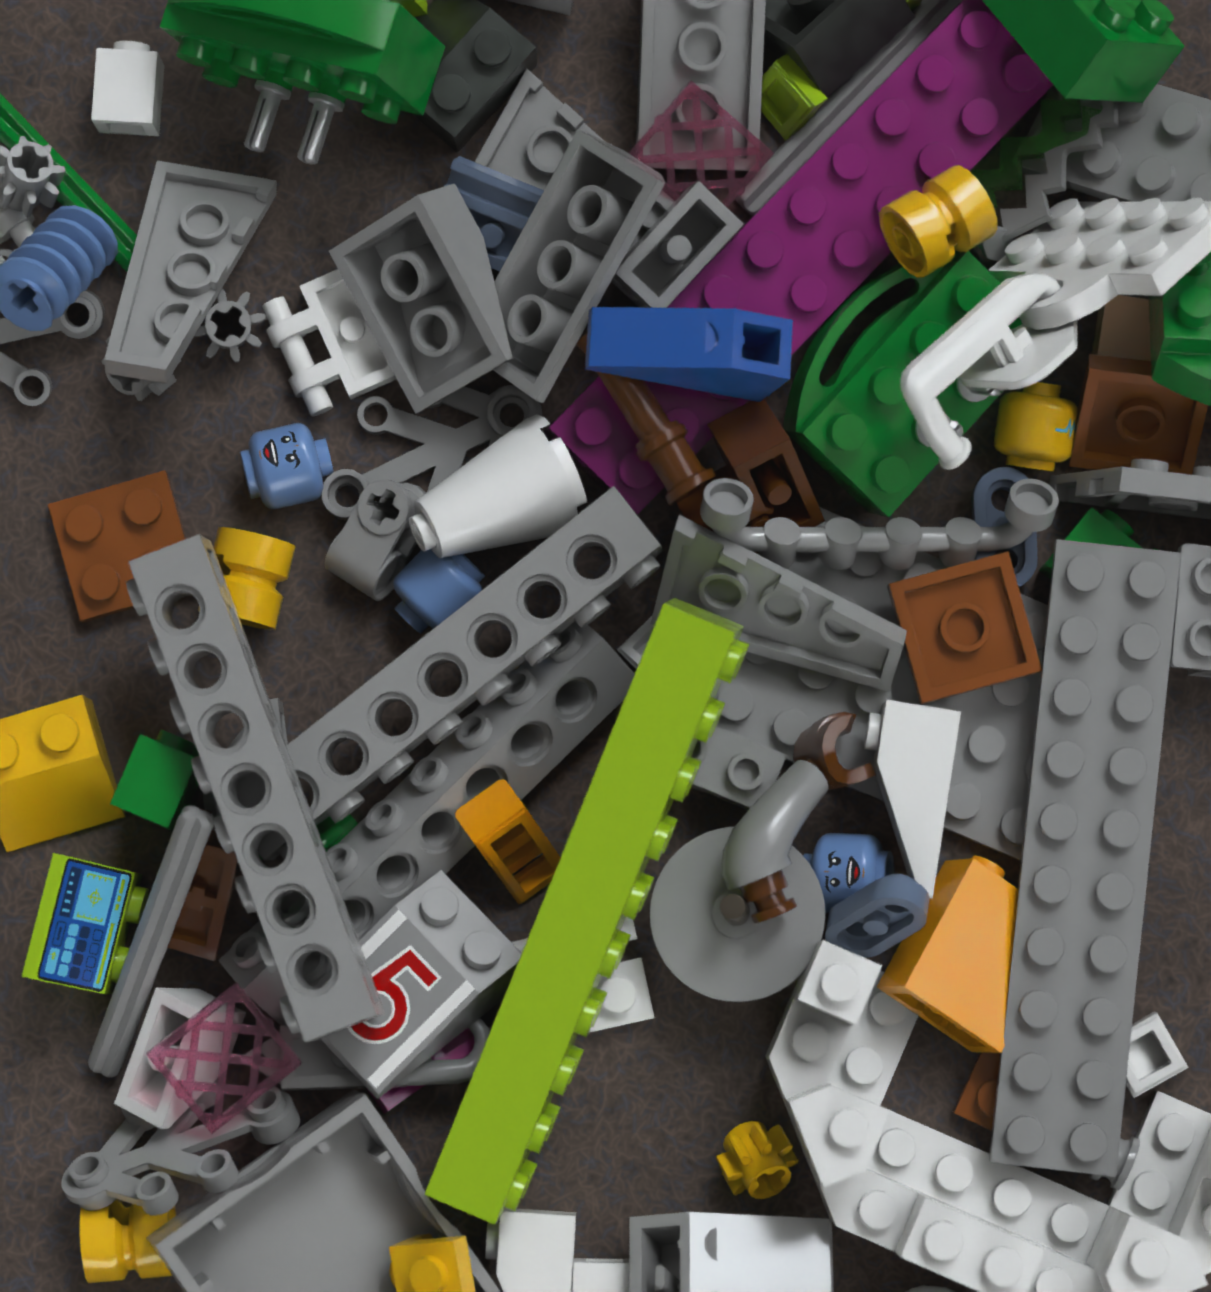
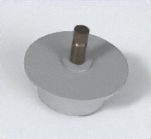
M726 827L695 837L682 846L669 859L662 869L653 890L650 906V924L652 936L661 958L682 983L712 999L728 1002H748L780 992L798 979L806 970L817 942L822 940L825 927V902L814 870L804 856L795 847L791 846L789 857L792 864L782 869L789 886L782 890L786 899L794 897L797 907L769 920L754 924L751 914L757 911L754 903H745L739 887L728 890L721 873L723 849L734 828Z

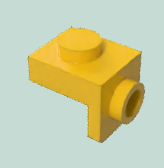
M430 1233L418 1234L389 1246L391 1257L390 1279L396 1288V1292H476L466 1235L433 1238Z

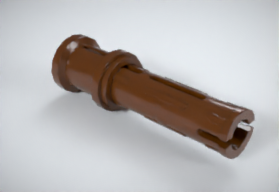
M587 334L576 343L585 356ZM596 371L624 415L625 420L640 441L635 446L637 449L636 455L640 461H648L665 486L668 493L664 499L668 506L675 505L686 499L717 477L712 468L704 469L687 443L685 436L688 430L684 423L680 424L678 420L670 422L645 380Z

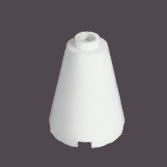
M536 414L523 420L415 501L416 515L409 517V525L418 546L423 552L432 549L438 558H444L549 538L578 515L577 507L587 503L585 490L577 468L562 439L559 437L549 442L541 431V428L550 425L545 417Z

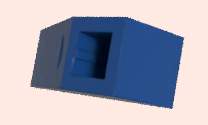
M592 307L589 310L585 369L761 402L790 380L793 320L735 308Z

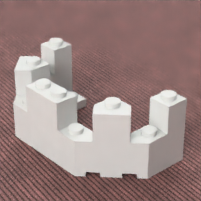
M824 940L817 942L806 970L796 982L765 1057L828 1216L835 1226L892 1250L905 1260L979 1292H1191L1208 1285L1205 1275L1211 1273L1210 1113L1155 1090L1136 1134V1138L1140 1140V1146L1133 1167L1120 1190L1113 1189L1107 1205L1017 1165L990 1162L989 1153L880 1106L918 1015L877 988L884 974L883 971H880L882 965Z

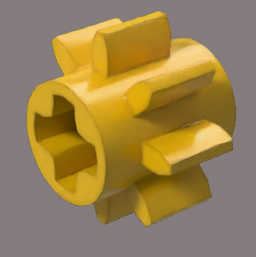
M748 1121L733 1128L726 1135L723 1142L726 1152L716 1156V1161L722 1170V1175L732 1193L736 1196L747 1189L750 1196L756 1199L769 1198L781 1192L791 1179V1171L788 1167L798 1164V1159L792 1150L793 1146L781 1125L777 1124L767 1131L764 1124L759 1121Z

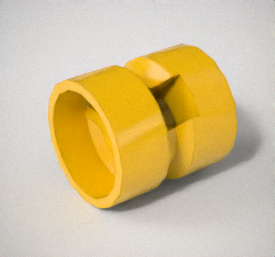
M960 165L952 166L926 181L922 187V193L917 190L909 191L882 207L879 213L881 230L891 252L898 262L917 278L925 277L952 261L955 256V250L967 252L993 237L997 231V216L986 190L968 169Z
M218 527L213 548L241 624L260 629L276 630L284 598L276 590L277 583L288 580L296 548L295 545L250 531Z
M116 1199L107 1207L98 1210H85L81 1208L80 1247L83 1270L87 1282L98 1283L124 1280L129 1270H135L141 1279L172 1276L146 1237L177 1216L175 1206L168 1212L160 1215H149L145 1213L142 1206L135 1204L125 1208L119 1199Z

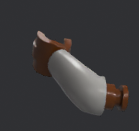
M849 712L830 714L822 717L803 731L794 745V763L751 806L731 831L723 849L721 873L728 890L739 887L745 903H754L757 910L751 914L754 924L769 920L797 907L794 897L786 899L782 890L789 886L782 869L792 864L789 852L793 840L828 789L846 787L876 776L871 762L848 770L842 767L836 755V739L851 732L857 714Z

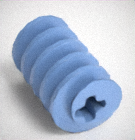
M76 205L61 206L51 212L45 222L38 225L33 234L28 236L21 246L15 249L8 259L0 264V311L3 316L16 326L29 331H43L51 327L52 321L61 317L67 307L78 299L80 293L89 288L93 279L98 278L104 268L114 261L118 254V241L113 230L103 218L89 209Z

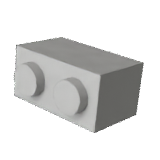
M698 181L689 186L628 251L611 282L639 308H667L743 226V223Z

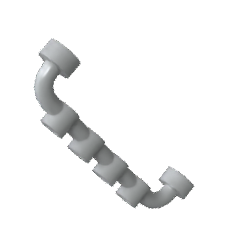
M721 478L710 482L705 487L700 515L702 520L712 528L713 532L752 552H758V555L785 569L793 565L796 552H819L821 562L827 567L836 570L851 567L855 562L857 552H879V558L886 566L902 570L914 564L917 552H939L940 560L946 566L952 567L974 561L977 551L1005 550L1021 544L1033 532L1043 531L1052 524L1059 498L1056 491L1043 481L1037 479L1019 480L1012 485L1005 505V516L1009 522L993 527H980L975 521L965 517L951 519L946 524V527H920L915 521L905 517L891 519L887 522L886 527H859L856 522L844 517L829 520L825 527H799L794 521L783 517L768 520L764 527H747L754 501L751 490L740 481Z

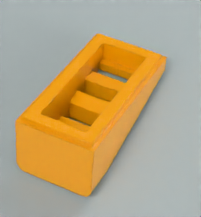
M497 780L456 810V819L518 904L523 903L551 883L561 857L506 780ZM543 853L542 856H540L538 859H536L531 864L526 866L524 869L519 871L517 874H515L514 876L512 875L514 872H516L518 869H520L525 864L530 862L532 859L537 857L539 854Z

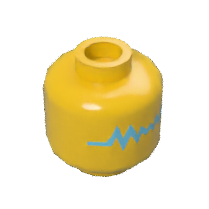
M1036 382L1024 387L1023 392H1009L1001 397L994 436V447L1001 454L1007 455L1006 465L1054 471L1056 462H1064L1071 457L1078 407L1071 400L1059 398L1061 385Z

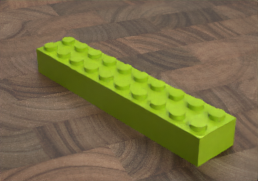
M677 598L663 603L424 1195L494 1225L505 1208L515 1212L521 1198H524L538 1165L528 1160V1156L531 1151L540 1153L544 1142H547L561 1109L560 1106L551 1103L553 1095L557 1093L563 1096L567 1085L571 1083L584 1052V1049L574 1046L578 1034L587 1037L591 1027H594L608 992L597 988L601 977L611 978L614 970H617L631 935L621 931L625 918L635 920L638 911L642 910L655 877L644 873L649 859L659 861L661 854H664L678 822L677 818L668 815L673 800L683 802L685 796H688L702 761L691 757L697 741L700 740L707 743L709 737H712L723 712L725 702L715 699L721 682L723 680L731 684L732 680L736 679L747 653L749 644L739 640L744 628L743 625Z

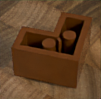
M765 399L761 402L750 401L707 424L726 465L714 471L717 476L714 480L729 478L740 481L753 494L754 501L747 527H764L768 520L776 517L788 518L799 527H815L825 522L790 438ZM705 487L676 504L681 516L713 531L702 520L700 515Z

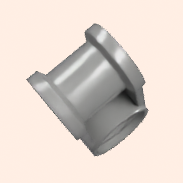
M387 479L376 480L367 485L360 494V498L342 531L330 545L325 558V568L375 601H380L387 597L394 589L393 582L395 577L406 566L417 544L409 525V517L416 515L414 503L426 492L417 485L397 483ZM376 497H381L379 501H374ZM392 501L395 508L400 510L398 516L397 512L391 508Z

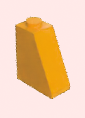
M976 855L969 859L944 861L935 879L933 898L929 901L925 926L901 941L877 988L969 1051L1001 1053L1005 1047L1004 1029L1018 889L1003 879L1005 871L1000 866L984 857Z

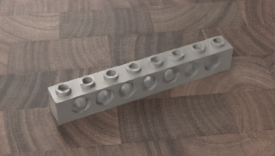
M614 486L286 745L298 778L305 779L313 789L314 798L310 811L316 826L329 816L337 823L351 814L365 801L359 793L378 777L384 784L396 778L414 762L408 753L427 738L433 745L444 740L462 725L463 721L458 716L461 711L477 699L482 706L496 699L512 685L511 680L507 676L526 660L532 667L541 663L562 645L556 637L575 621L581 628H584L611 606L605 598L624 582L630 589L635 588L660 567L655 558L664 551L662 546ZM593 546L606 549L610 553L611 564L608 571L602 577L587 579L579 575L577 560L585 549ZM543 585L556 587L561 594V605L558 611L548 618L532 616L528 609V599L532 591ZM492 624H503L511 632L512 642L510 648L505 654L496 658L484 656L479 647L481 633ZM443 663L457 664L462 673L460 688L451 696H437L430 685L432 672ZM393 702H406L413 714L410 728L399 736L388 735L381 723L383 711ZM346 740H354L363 751V761L356 772L344 776L333 765V753L340 743ZM252 772L237 785L238 800L246 808L257 806L265 796L266 785L263 778L257 772ZM271 832L261 840L258 853L263 860H275L280 855L285 860L288 853V845L285 838L279 832Z
M198 534L129 561L134 576L133 579L126 581L130 599L140 617L148 614L156 637L148 640L152 659L161 675L170 674L176 690L177 697L170 699V707L179 730L183 735L191 732L199 756L191 759L192 767L203 793L207 794L213 791L221 815L213 818L214 827L224 851L227 854L235 851L243 875L235 878L236 887L248 913L257 911L265 935L257 938L258 947L268 971L271 974L279 971L287 995L279 998V1002L289 1030L292 1034L301 1031L304 1042H310L385 1014L211 541ZM185 596H194L200 606L199 617L192 626L186 629H178L172 620V609L179 599ZM215 654L221 662V676L213 686L201 689L194 680V667L203 656ZM236 713L243 722V736L235 746L223 748L215 737L216 725L223 716ZM257 772L265 782L266 793L263 800L257 806L246 808L238 800L237 785L246 774ZM277 831L285 838L288 845V853L282 864L275 868H269L263 864L259 857V844L264 836ZM294 891L302 893L310 904L309 918L298 928L288 926L283 921L280 913L283 899ZM315 951L325 954L331 961L333 969L329 982L319 989L309 985L302 973L304 960Z
M575 621L556 636L562 645L549 657L534 667L526 660L516 670L509 673L507 676L511 680L512 685L487 705L482 706L480 704L472 713L465 716L459 728L450 734L427 757L420 760L414 766L412 772L382 801L376 803L357 826L338 844L326 852L358 940L395 904L440 870L446 874L475 846L455 817V812L458 808L500 779L506 780L519 799L522 800L625 699L635 674L604 638L589 625L581 628ZM294 891L283 899L280 907L283 921L292 928H298L307 921L310 915V904L302 893ZM259 920L248 932L242 934L218 961L242 991L281 1026H287L279 1002V998L286 996L287 993L279 971L271 974L262 959L257 938L265 935ZM319 951L308 955L302 966L305 981L313 987L332 968L331 961L325 954Z

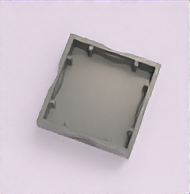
M352 1089L299 1127L288 1139L277 1143L239 1170L237 1181L229 1189L219 1193H207L146 1238L184 1292H396V1288L390 1279L391 1257L389 1246L418 1234L430 1233L433 1238L462 1235L455 1226L440 1214L429 1197L424 1195L425 1190L420 1182L415 1166L366 1094ZM468 1245L475 1291L500 1292Z

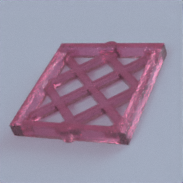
M690 80L665 111L654 118L652 126L628 154L643 163L666 162L667 183L665 182L662 190L674 201L680 197V194L676 191H685L689 186L700 181L707 189L728 187V195L721 202L728 208L737 196H741L745 192V187L774 155V152ZM684 99H692L693 121L671 123V114ZM700 99L723 119L701 120ZM724 127L725 149L703 151L702 129ZM732 127L755 147L733 148ZM694 129L695 151L673 153L672 131ZM656 132H664L665 154L643 155V147ZM756 155V163L743 178H735L734 157ZM726 157L727 179L705 181L704 159ZM696 160L697 181L675 183L674 161Z
M238 982L229 987L146 1053L147 1057L175 1089L176 1096L185 1101L211 1134L302 1064L301 1059L274 1028L272 1019L265 1017ZM235 1002L244 1003L257 1019L256 1026L233 1023ZM227 1003L225 1023L204 1021ZM200 1029L223 1032L221 1053L198 1051ZM192 1030L190 1050L169 1048ZM231 1033L255 1035L252 1056L229 1054ZM263 1036H270L284 1052L283 1059L260 1057ZM165 1057L188 1059L186 1080H178L164 1063ZM196 1060L220 1062L217 1083L194 1081ZM228 1063L251 1065L249 1086L225 1084ZM259 1066L279 1068L257 1086ZM193 1090L216 1093L214 1114L203 1111L192 1097ZM224 1093L245 1095L222 1113Z

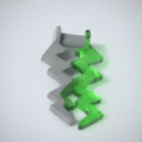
M1062 95V100H1041L1042 131L1037 136L1001 138L1000 169L970 170L986 190L994 208H998L994 191L1022 190V160L1045 158L1047 174L1025 175L1027 208L1000 209L1003 227L997 226V231L993 237L977 245L987 259L999 261L1006 255L1005 248L1013 241V238L1052 219L1046 195L1066 191L1067 156L1072 152L1103 148L1101 128L1119 127L1118 101H1102L1100 109L1082 106L1081 116L1080 99H1066ZM1082 118V131L1065 132V121Z

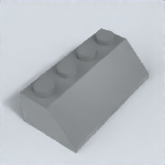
M577 129L494 281L513 358L493 370L534 400L544 403L588 323L589 310L592 307H597L661 192L665 181L660 173L624 150Z

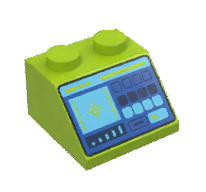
M53 853L22 977L100 994H113L115 983L118 981L130 949L124 947L130 923L139 924L148 900L149 889L140 887L143 874Z

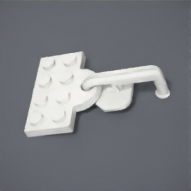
M1071 198L1061 201L1050 208L1051 220L1039 225L1030 234L1023 235L1012 241L1005 248L1006 255L988 270L1001 284L905 368L900 379V389L903 398L930 447L939 457L940 466L946 470L960 466L970 454L971 443L969 439L959 437L936 398L937 395L958 377L966 387L1016 390L1030 386L1049 375L1076 350L1077 320L1100 309L1118 295L1162 296L1211 252V201H1203L1202 198H1192L1186 201H1160L1158 198H1151L1144 201L1119 202L1116 198H1110L1101 202H1079L1077 199ZM1020 317L1023 324L1010 330L1009 325Z

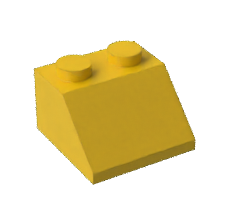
M79 695L0 719V838L6 852H12L126 817L123 809L110 804L117 784L91 699L84 695Z

